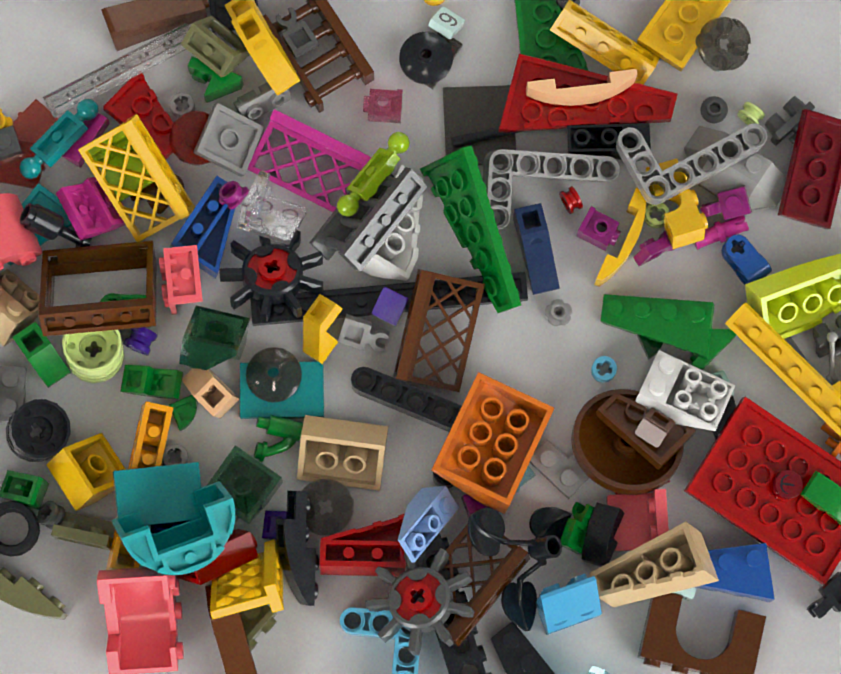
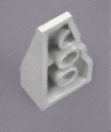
M399 166L398 170L394 175V178H397L400 175V173L404 170L405 166ZM423 193L362 271L374 277L403 281L409 279L419 253L417 237L420 234L421 227L418 224Z

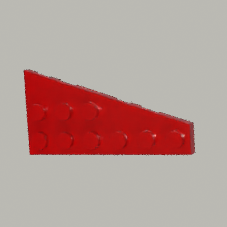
M519 54L499 132L565 129L567 125L671 122L678 93L634 83L623 92L596 103L574 106L549 104L526 96L527 82L555 79L556 89L604 84L607 83L608 76Z

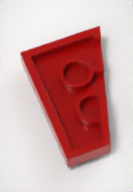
M141 70L103 106V110L119 124L124 123L127 119L137 114L165 159L183 143L182 135L168 113L162 108L153 89H150Z

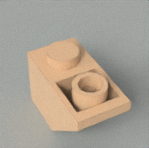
M202 360L182 378V382L195 399L212 416L219 419L239 400Z

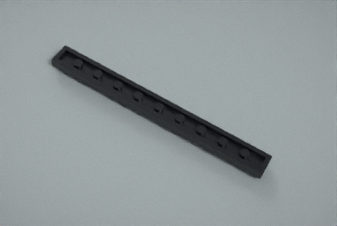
M525 272L512 273L516 288L519 291L520 301H528ZM474 276L460 279L483 284L484 278L483 276ZM434 281L433 292L438 299L451 291L446 281ZM415 282L323 290L322 295L342 308L336 319L345 318L346 314L355 317L370 316L385 286L409 299V303L404 311L408 312ZM451 282V284L453 285L454 288H457L458 286L461 285V284H457V283H452V282ZM466 286L457 292L464 305L474 300L477 288ZM484 289L480 305L492 304ZM300 292L295 295L302 306V316L298 318L290 311L285 302L272 304L271 315L267 323H261L259 310L261 302L250 298L252 325L262 326L303 322V316L319 294ZM454 294L440 302L444 309L461 307ZM432 296L430 298L429 305L435 302ZM436 305L429 310L439 309V307Z

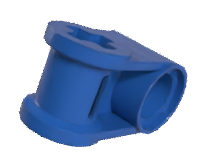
M733 235L723 245L721 252L724 260L735 271L737 277L744 285L764 278L772 272L770 264L757 252L746 237ZM738 245L741 248L740 251L733 253L731 251L732 247Z

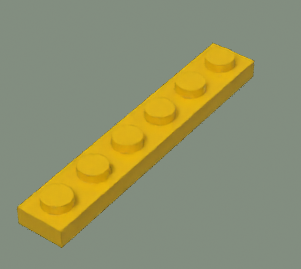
M745 302L725 324L841 437V394Z

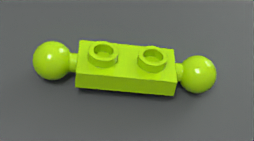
M395 132L390 135L388 148H379L346 188L350 195H343L337 202V209L341 215L350 217L356 214L359 209L358 201L360 199L368 201L377 192L378 187L385 178L394 171L395 166L401 160L397 154L407 151L410 145L406 134Z

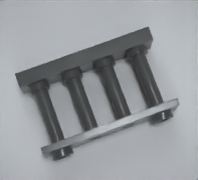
M405 167L397 178H394L391 173L368 201L362 199L358 201L359 209L353 216H343L336 208L309 243L318 252L321 251L326 260H330L338 250V253L355 270L361 272L428 186L411 168ZM386 187H389V189L385 192L382 198L378 199V197L382 194ZM370 208H373L371 212L367 215V217L364 220H361L363 216L367 213V211ZM355 229L356 231L346 242L345 239L349 236L352 230Z

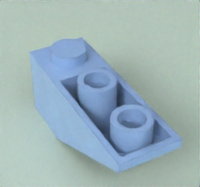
M446 486L421 488L407 505L398 541L412 563L419 558L459 509Z

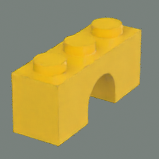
M675 158L659 163V166L663 171L678 163V159ZM646 167V172H648L650 167ZM678 171L673 174L676 182H687L685 173ZM656 184L649 186V191L653 196L663 195L661 186ZM687 189L670 198L669 201H673L679 206L676 210L664 214V229L672 249L704 240L705 229L708 228L705 214L699 213L697 208L699 203L695 190Z

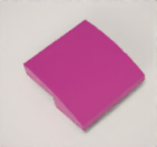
M96 177L87 178L82 184L61 187L56 192L80 240L95 237L125 226L124 221Z

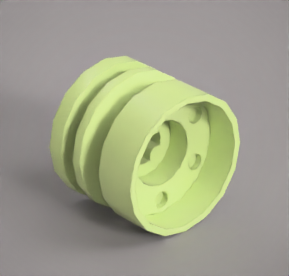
M118 330L64 334L62 345L67 365L73 375L80 380L89 383L105 382L114 377L122 368L124 349ZM98 348L99 352L96 354V357H91L90 353H93V349Z

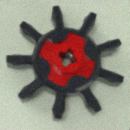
M260 226L259 239L262 246L252 251L233 240L230 243L231 253L243 261L242 268H219L220 282L243 281L244 287L230 297V304L234 310L250 298L261 302L259 308L261 323L268 322L272 304L284 302L298 318L302 316V306L295 295L300 289L322 295L323 281L303 276V271L322 265L323 255L319 251L301 258L298 256L295 250L301 243V231L295 230L285 245L271 244L270 233L267 227Z

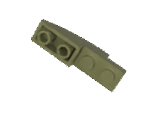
M4 567L0 570V600L17 609L41 617L64 620L68 616L62 611L66 606L54 595L50 599L41 592L45 587L36 579L31 577L27 580L21 576L14 584L13 581L16 577Z

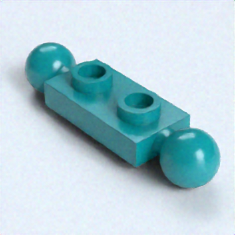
M81 100L77 105V113L75 115L67 110L30 148L35 156L27 157L21 161L19 170L23 177L27 179L38 177L43 163L51 168L88 130V127L83 122L94 119L99 112L98 105L94 100Z

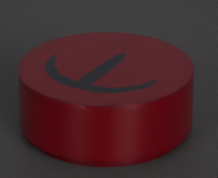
M786 470L779 472L773 479V490L780 498L792 499L797 497L802 491V479L794 471Z

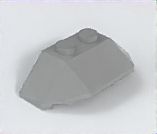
M699 126L684 148L687 158L729 136V134ZM727 145L722 147V152L725 156H735L733 147ZM756 152L697 185L718 197V192L745 185L751 210L773 208L778 205L782 198L786 177L772 161ZM703 158L698 160V166L701 169H711L709 160Z

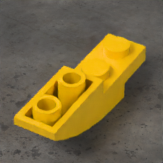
M231 0L224 6L232 19L231 23L274 92L280 95L298 83L300 79L280 42L272 34L255 1Z

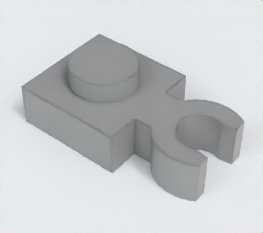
M346 314L338 337V343L363 351L365 345L369 344L373 350L384 352L385 345L378 343L376 339L380 337L388 339L390 332L385 329L371 330L373 322Z

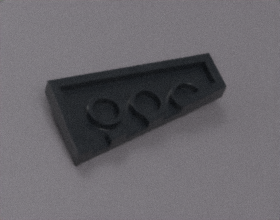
M513 622L509 623L490 639L506 674H555Z

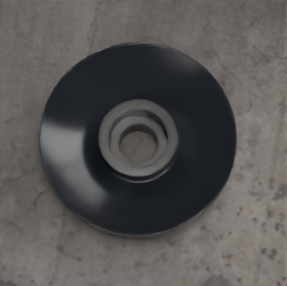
M419 32L410 36L403 43L399 53V63L403 73L410 80L419 84H433L442 80L449 73L453 64V52L449 43L442 36L433 32ZM424 51H428L431 53V57L426 59L421 54Z

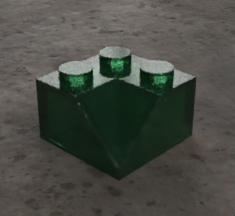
M196 305L182 339L179 364L195 369L208 370L231 358L240 360L246 345L250 318Z
M235 445L207 485L220 481L233 497L235 516L250 524L269 503L283 483L281 476Z

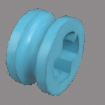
M607 356L597 358L591 368L593 378L601 383L611 381L617 371L615 361ZM604 363L610 365L608 370L611 369L612 372L611 374L606 373L604 376L598 374L600 369H596L597 365L602 366Z

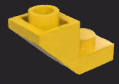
M319 294L303 316V352L323 364L338 343L326 331L342 311V308Z

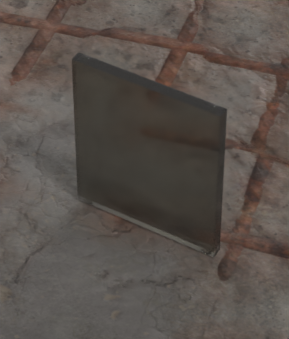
M510 85L443 88L446 155L472 145L478 165H483L485 156L491 151L501 149L516 150L515 134L453 148L451 137L500 126ZM496 155L493 159V165H504L503 158L500 155Z

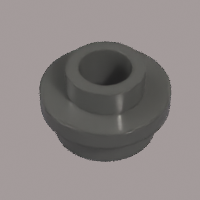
M711 96L703 101L700 112L707 122L719 123L725 119L728 107L722 98ZM710 106H717L719 112L713 113L710 110Z

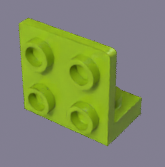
M123 131L114 135L112 146L127 149L128 139ZM109 139L103 141L102 143L108 144ZM95 146L88 150L94 160L104 162L107 149ZM111 151L108 164L123 168L125 154ZM129 156L127 169L142 173L143 163L140 158ZM107 169L105 178L108 183L119 186L121 173ZM125 174L123 187L138 191L140 178ZM144 179L142 189L154 182ZM121 192L120 202L132 195Z

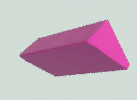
M99 113L94 119L83 122L88 127V130L62 155L63 158L80 168L85 160L78 149L103 135L110 124L109 119Z

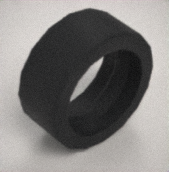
M15 501L0 503V517L6 513H19L28 522L29 530L26 538L17 545L10 546L0 541V554L10 557L23 555L30 551L37 543L40 534V526L35 513L23 503Z

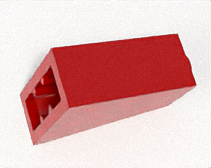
M235 529L224 545L225 549L214 561L197 571L176 575V578L198 585L207 583L259 558L256 550L258 547L257 541L250 531Z

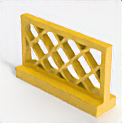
M137 114L78 149L136 242L144 240L179 219H184L194 210V204ZM123 131L128 139L127 149L112 146L114 135ZM109 139L108 144L102 143L103 141ZM95 146L107 149L104 162L94 160L88 150ZM111 151L125 154L123 168L108 164ZM129 156L140 158L143 163L142 173L127 169ZM107 169L121 173L119 186L108 183L105 178ZM125 174L140 178L138 191L123 187ZM144 179L155 182L158 187L156 196L142 192ZM121 192L136 196L134 209L122 205L120 202ZM140 197L155 201L152 214L138 211ZM159 203L169 205L174 215L169 218L156 216ZM136 216L151 219L148 230L143 233L139 232L134 224Z
M275 539L264 542V552L258 553L259 558L212 580L210 603L212 619L270 604L272 613L284 610L283 568Z

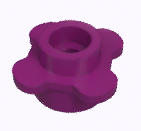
M229 181L220 189L219 202L222 205L227 204L229 209H234L243 202L244 197L249 193V189L241 187L236 181Z

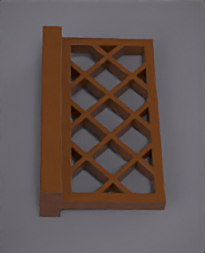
M418 269L393 374L394 378L460 392L485 284ZM435 279L446 281L451 289L449 293L439 299L433 292ZM451 282H452V283L461 284V285L458 286L457 288H454L453 285L451 284ZM466 286L477 288L474 300L464 305L457 292ZM454 294L462 308L448 316L440 302ZM432 296L435 302L429 305L430 298ZM438 305L445 318L431 326L426 318L427 311ZM473 305L472 311H471V314H470L469 311L467 310V308H469V307H471V306ZM464 311L469 318L468 327L458 332L451 319ZM448 321L455 335L442 343L434 329ZM426 323L428 329L423 332L424 324ZM431 332L439 345L425 353L420 346V341L423 336ZM464 333H466L465 341L461 337ZM458 338L463 346L462 354L452 359L444 346ZM442 349L449 362L435 370L428 356ZM418 350L422 354L419 358H417ZM425 359L432 373L424 378L413 376L415 364ZM460 360L459 367L457 368L455 362ZM452 365L457 373L454 385L443 383L438 375L439 372ZM433 376H436L438 381H433L429 379Z
M468 524L446 549L449 554V564L443 568V570L450 569V577L453 578L454 569L470 567V574L473 580L464 586L472 587L473 597L469 602L462 604L470 606L475 612L474 616L462 617L454 614L455 619L446 628L451 633L454 644L458 647L500 597L504 587L513 581L530 560L529 553L521 546L506 545L511 551L505 558L493 559V556H489V560L473 562L472 547L474 546L469 538ZM503 535V539L510 540L505 535ZM467 537V542L462 543V541ZM468 547L469 562L453 564V552L458 548ZM494 564H499L494 570ZM490 565L491 575L488 579L475 581L474 566ZM476 586H481L480 589L476 592ZM455 590L452 592L454 599L453 602L457 603Z

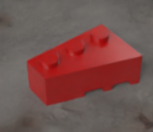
M405 513L383 522L380 520L366 527L353 528L321 538L320 574L378 576L375 570L379 566L387 569L395 577H398L406 569L404 549L398 541Z

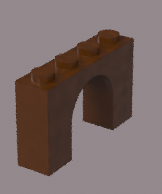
M669 593L650 599L637 657L644 659V665L660 668L661 664L672 666L671 671L679 674H688V671L699 674H754L766 616L743 610L735 611L729 640L723 652L712 659H699L689 655L681 647L677 639L676 625L683 596Z

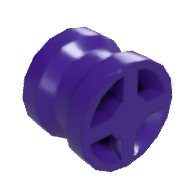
M145 327L130 328L132 333L129 338L125 339L123 344L133 351L148 356L151 351L150 345L153 341H156L158 335Z

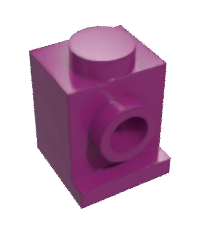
M591 206L578 229L577 237L606 251L609 244L613 246L616 244L621 234V231L618 230L620 222L598 212L596 208ZM600 224L606 228V231L600 232L596 226Z

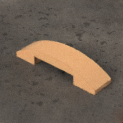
M637 69L609 72L607 83L562 89H556L555 79L527 82L526 96L555 105L574 106L596 103L611 98L633 85L637 77Z

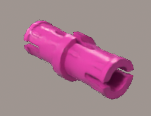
M744 215L722 223L717 221L713 224L714 226L705 229L704 240L695 242L696 249L699 250L718 241L723 243L727 241L726 238L749 231L748 224L744 221Z

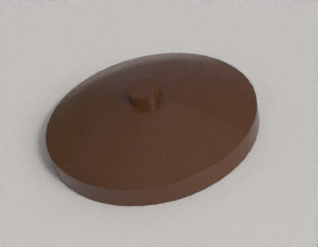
M615 389L596 395L582 407L572 429V449L581 469L601 487L620 494L639 495L662 487L676 472L683 456L684 445L659 470L656 469L595 415L597 409L615 392L635 401L640 391Z

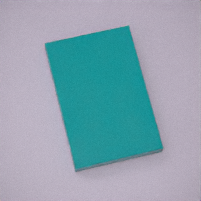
M240 363V419H258V416L269 419L270 415L286 419L305 418V415L324 418V363Z
M199 462L113 471L118 517L139 510L144 526L191 521L201 517L193 490L202 488Z

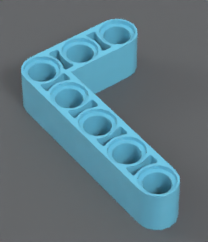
M353 607L343 611L340 616V625L343 631L349 635L380 638L377 635L379 631H376L373 627V621L378 617H385L390 622L393 616L390 611L374 612L365 608ZM350 614H356L361 619L360 625L355 629H350L345 625V618ZM400 629L391 638L395 639L392 674H418L419 656H415L414 660L410 663H403L398 657L401 649L409 648L408 643L410 635L405 634Z

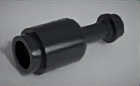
M29 203L21 214L20 223L25 225V229L48 240H54L57 236H61L75 243L76 247H86L91 244L92 237L80 240L76 231L63 225L64 218L60 214L46 207Z

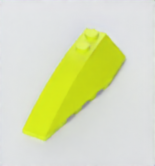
M841 253L800 264L745 284L747 303L783 339L814 328L823 323L822 318L832 312L837 314L841 311Z

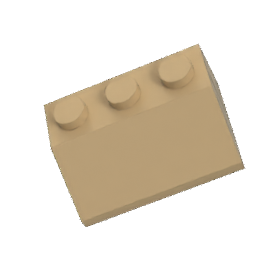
M305 415L300 439L297 480L380 491L388 426Z

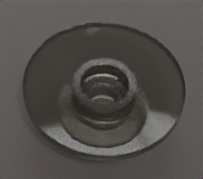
M278 347L266 348L256 353L250 360L246 370V380L251 392L259 399L272 403L282 402L294 395L302 379L301 367L296 357L289 351ZM273 368L279 371L278 376L274 378L268 375L269 370Z

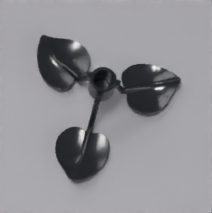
M555 507L537 509L531 515L529 522L530 530L536 538L531 540H507L502 538L505 533V523L499 512L492 508H481L471 513L468 519L470 541L480 554L496 556L500 550V543L503 545L528 546L530 557L538 561L517 578V583L511 582L505 586L501 596L502 609L505 615L523 631H530L537 610V593L531 582L523 581L539 567L545 566L547 564L546 559L560 556L563 547L560 540L568 518H571L572 514Z

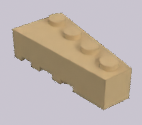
M688 522L676 526L589 573L590 577L595 576L599 599L613 608L719 581L702 533Z

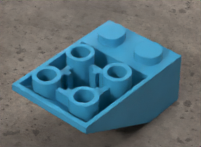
M586 574L570 579L565 587L560 588L558 583L542 589L543 591L539 594V598L536 601L537 611L546 635L596 618L602 614L595 576L587 578Z

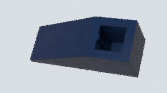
M539 203L514 209L513 220L533 295L560 289L542 204Z

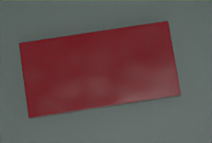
M804 109L800 117L778 216L823 229H831L841 186V119Z

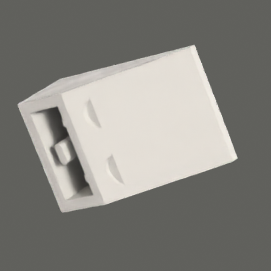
M659 350L635 402L645 406L647 411L651 407L673 419L677 425L716 431L735 385Z

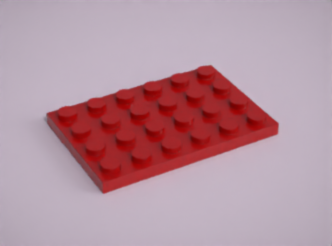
M742 397L684 492L761 544L766 543L767 548L820 584L826 585L841 560V525L825 511L818 510L801 493L792 499H783L777 496L773 490V479L779 472L786 470L794 471L802 479L803 491L814 472L817 471L841 487V461L747 397Z

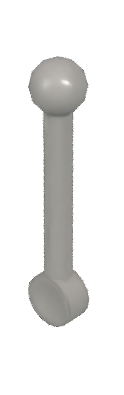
M835 332L827 334V340L829 341V375L826 376V380L831 385L838 382L835 374V341L838 336Z

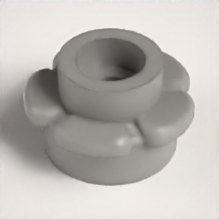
M556 299L551 302V305H547L545 315L548 317L550 324L554 326L566 325L571 320L572 308L568 303ZM560 310L561 315H557L556 311Z

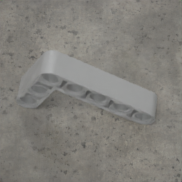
M749 124L663 171L642 134L635 128L628 127L620 132L616 141V149L645 201L651 205H658L758 152L767 140V132L760 124ZM746 134H757L760 140L759 143H749ZM624 137H632L636 141V146L634 148H627L623 145L622 139ZM726 145L733 147L735 156H725L722 152V147ZM702 158L709 160L711 169H701L698 166V160ZM640 160L645 161L649 164L650 170L648 172H640L637 170L635 163ZM678 171L685 173L687 182H676L673 174ZM653 184L661 186L663 195L653 196L649 191V186Z
M501 149L491 151L485 156L482 180L486 185V193L491 208L497 210L501 215V220L497 224L499 230L505 228L510 222L513 176L605 182L616 179L621 169L619 162L609 156ZM496 155H500L504 160V165L500 170L496 169L493 165V159ZM522 157H527L530 160L531 166L527 172L523 171L520 167ZM550 158L554 159L557 163V170L554 173L549 172L547 169V162ZM577 160L582 162L584 167L580 175L576 174L573 168ZM603 162H606L610 167V172L606 177L600 172V166ZM495 182L502 186V194L498 198L491 191L492 185Z

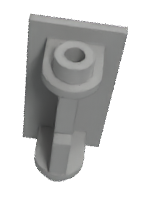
M267 82L258 87L261 94L257 95L252 90L237 97V101L233 104L240 115L250 120H255L276 107L282 106L290 101L292 97L289 89L277 95Z

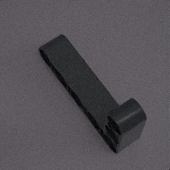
M359 367L354 370L351 376L352 389L356 394L447 432H450L462 407L457 403L369 367ZM363 375L370 377L372 380L371 384L364 388L356 384L357 378ZM393 386L397 390L396 396L393 398L384 397L382 394L383 388ZM417 396L422 399L423 405L417 409L411 408L407 404L409 398ZM437 407H444L448 410L449 415L445 419H437L433 411ZM433 472V481L436 486H446L448 489L454 486L448 481L440 480L438 475Z

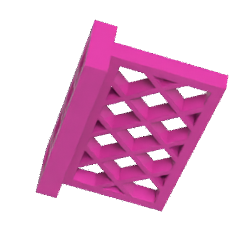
M274 109L269 118L270 122L253 154L247 170L334 212L336 207L330 204L328 194L343 190L344 195H347L346 188L350 185V183L344 185L340 170L353 167L361 171L371 157ZM273 129L284 133L286 144L274 148L271 147L269 137ZM288 136H290V137H292V138H294V139H296V140L290 142ZM266 143H267L268 150L263 151V149H264V147H265V145H266ZM304 143L308 145L311 156L296 160L291 146ZM288 148L293 162L278 166L273 152ZM312 148H314V149H316V150H318V151H320V152L314 154ZM270 154L274 168L262 171L255 167L259 157ZM324 155L332 157L335 168L320 172L316 158ZM313 160L317 174L302 178L297 164ZM336 160L341 161L345 164L338 166ZM294 166L299 180L290 183L282 181L279 170ZM337 171L341 186L326 191L322 176ZM276 172L278 178L270 175V173ZM319 178L323 192L315 195L308 194L303 182ZM300 184L302 190L294 187V185ZM324 196L326 202H324V201H322V200H320V199H318V198Z

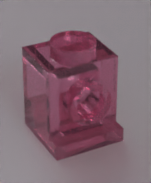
M370 89V96H364L363 112H368V121L401 123L403 89H397V91ZM378 101L388 102L386 106L378 105Z

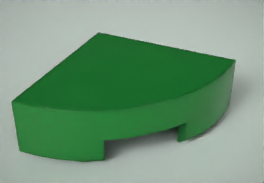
M193 395L169 404V407H174L172 414L180 431L187 428L195 418L197 400Z

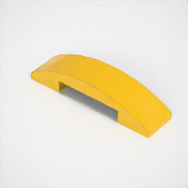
M636 187L626 210L627 213L636 217L618 258L609 254L606 255L594 283L598 287L606 283L621 269L636 245L646 212V201L638 187Z

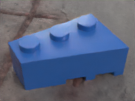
M219 176L215 177L170 245V248L197 245L199 268L215 279L218 275L235 208L229 209L227 204L222 205L219 202L220 189L227 183Z
M766 543L708 550L719 581L695 588L758 599L769 603L775 600Z

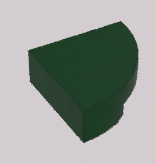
M637 334V338L648 360L658 353L663 343Z

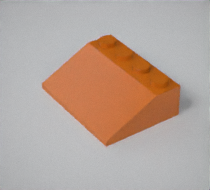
M478 372L431 471L479 503L505 514L553 413L554 407Z

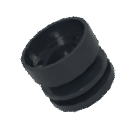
M34 399L23 404L9 418L6 426V441L10 450L17 457L28 462H42L53 457L64 448L71 434L70 420L66 412L57 403L47 399ZM32 427L35 429L38 427L41 428L42 432L39 434L40 438L38 436L32 437L30 435V433L33 431Z

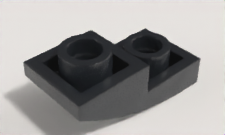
M596 503L584 539L581 557L584 562L598 566H604L610 562L618 544L614 536L625 514L620 508Z

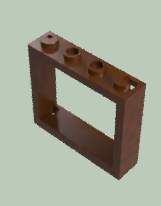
M153 241L43 250L39 300V320L43 336L156 326L157 261ZM146 268V298L53 306L55 276Z

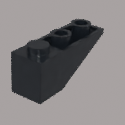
M649 123L567 125L568 153L609 156L621 159L616 149V141L620 132L628 127L639 130L651 150ZM624 137L622 139L625 147L634 148L636 146V141L632 137Z

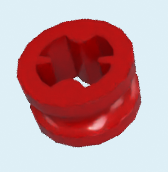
M573 186L569 187L567 192H559L561 201L569 214L574 213L575 208H583L582 201Z

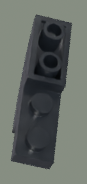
M287 490L286 519H276V539L280 562L286 580L298 602L302 605L314 606L315 599L318 597L315 571L319 568V556L316 554V548L305 547L309 539L306 514L310 511V499L307 497V491Z

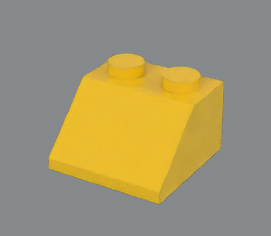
M103 433L64 447L46 464L75 511L90 506L115 491L113 471L126 470Z

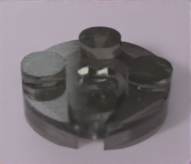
M718 17L708 21L702 27L695 42L701 59L708 67L714 71H729L739 68L747 60L749 55L747 53L748 44H751V38L747 28L741 21L735 18ZM720 39H728L727 51L721 49Z
M320 479L309 483L302 490L307 491V497L310 499V511L306 514V525H308L309 531L318 535H332L343 530L349 524L354 513V499L350 491L342 483L333 479ZM330 500L332 502V512H326L324 515L321 514L319 502Z

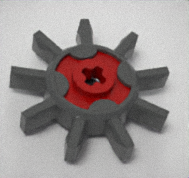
M442 548L435 555L430 568L418 567L417 560L412 563L405 551L404 558L408 570L401 573L398 577L392 575L387 569L378 566L375 570L377 575L383 582L391 585L388 597L367 600L365 605L369 611L390 610L393 619L377 635L386 643L402 627L411 631L408 644L409 651L413 656H419L422 647V634L436 630L442 642L449 647L452 646L454 642L451 633L443 624L450 614L473 617L475 613L470 606L453 602L452 592L473 581L469 573L466 571L449 580H445L441 572L447 564L449 554ZM419 597L425 599L422 603L417 601Z

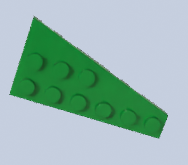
M514 0L520 54L589 71L580 49L550 31L562 12L555 0Z
M472 145L463 147L420 168L423 176H429L433 184L431 191L434 197H440L443 202V213L461 247H467L472 256L470 263L473 269H479L484 278L483 284H485L484 289L497 313L521 306L519 291L516 288L511 273V265L506 257L503 240L496 225L494 211L491 208L486 193V185L482 180L478 160Z

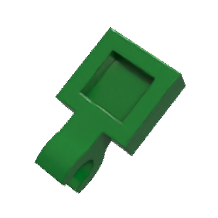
M575 502L572 508L574 519L568 518L560 540L563 547L582 555L587 527L595 507L589 504L584 506L579 502Z

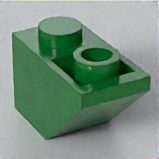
M36 321L12 337L48 388L71 373L48 338L43 336L42 330Z

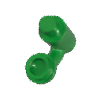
M270 415L269 419L258 416L256 427L266 429V434L281 437L283 440L268 447V442H257L254 458L259 459V462H263L265 457H270L290 449L296 441L299 442L303 423Z

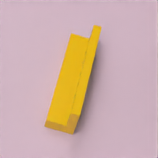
M568 0L550 31L614 72L637 69L635 83L645 84L659 60L658 56L571 0Z

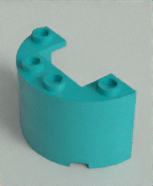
M220 481L193 490L201 517L151 535L148 525L144 526L139 510L111 520L129 554L143 567L145 566L165 575L188 574L214 561L225 549L224 545L230 534L233 533L235 525L233 497Z

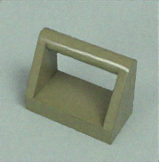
M212 15L192 23L181 42L184 48L220 77L227 76L250 55L242 40ZM209 28L215 31L218 35H220L223 39H225L237 50L235 51L234 49H232L229 45H227L224 41H222L219 37L212 33L209 30Z

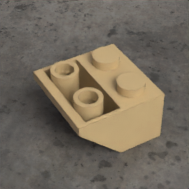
M9 269L0 273V344L2 346L14 340L13 336L31 325L39 316V294L33 291Z

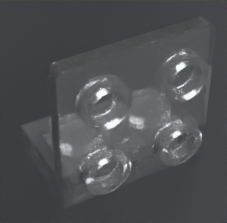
M260 170L249 189L248 195L241 203L237 228L289 245L307 213V208L271 196L270 174Z

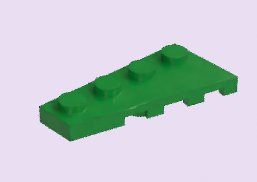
M604 294L600 321L614 328L638 334L650 340L662 342L708 359L715 305L713 302Z

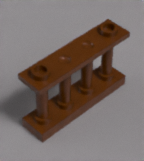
M307 0V4L295 10L297 22L311 13L314 15L318 13L323 21L320 22L321 26L312 30L317 40L325 35H332L337 43L335 48L303 67L299 66L292 52L278 34L284 29L280 28L277 22L272 24L266 14L263 17L272 34L280 42L300 79L299 82L305 90L303 96L311 108L315 106L320 113L324 111L323 101L321 100L323 97L353 79L359 80L361 78L365 85L374 81V71L327 0ZM288 14L282 20L288 21L291 19V16ZM339 57L348 58L351 63L349 70L319 88L314 89L307 76Z

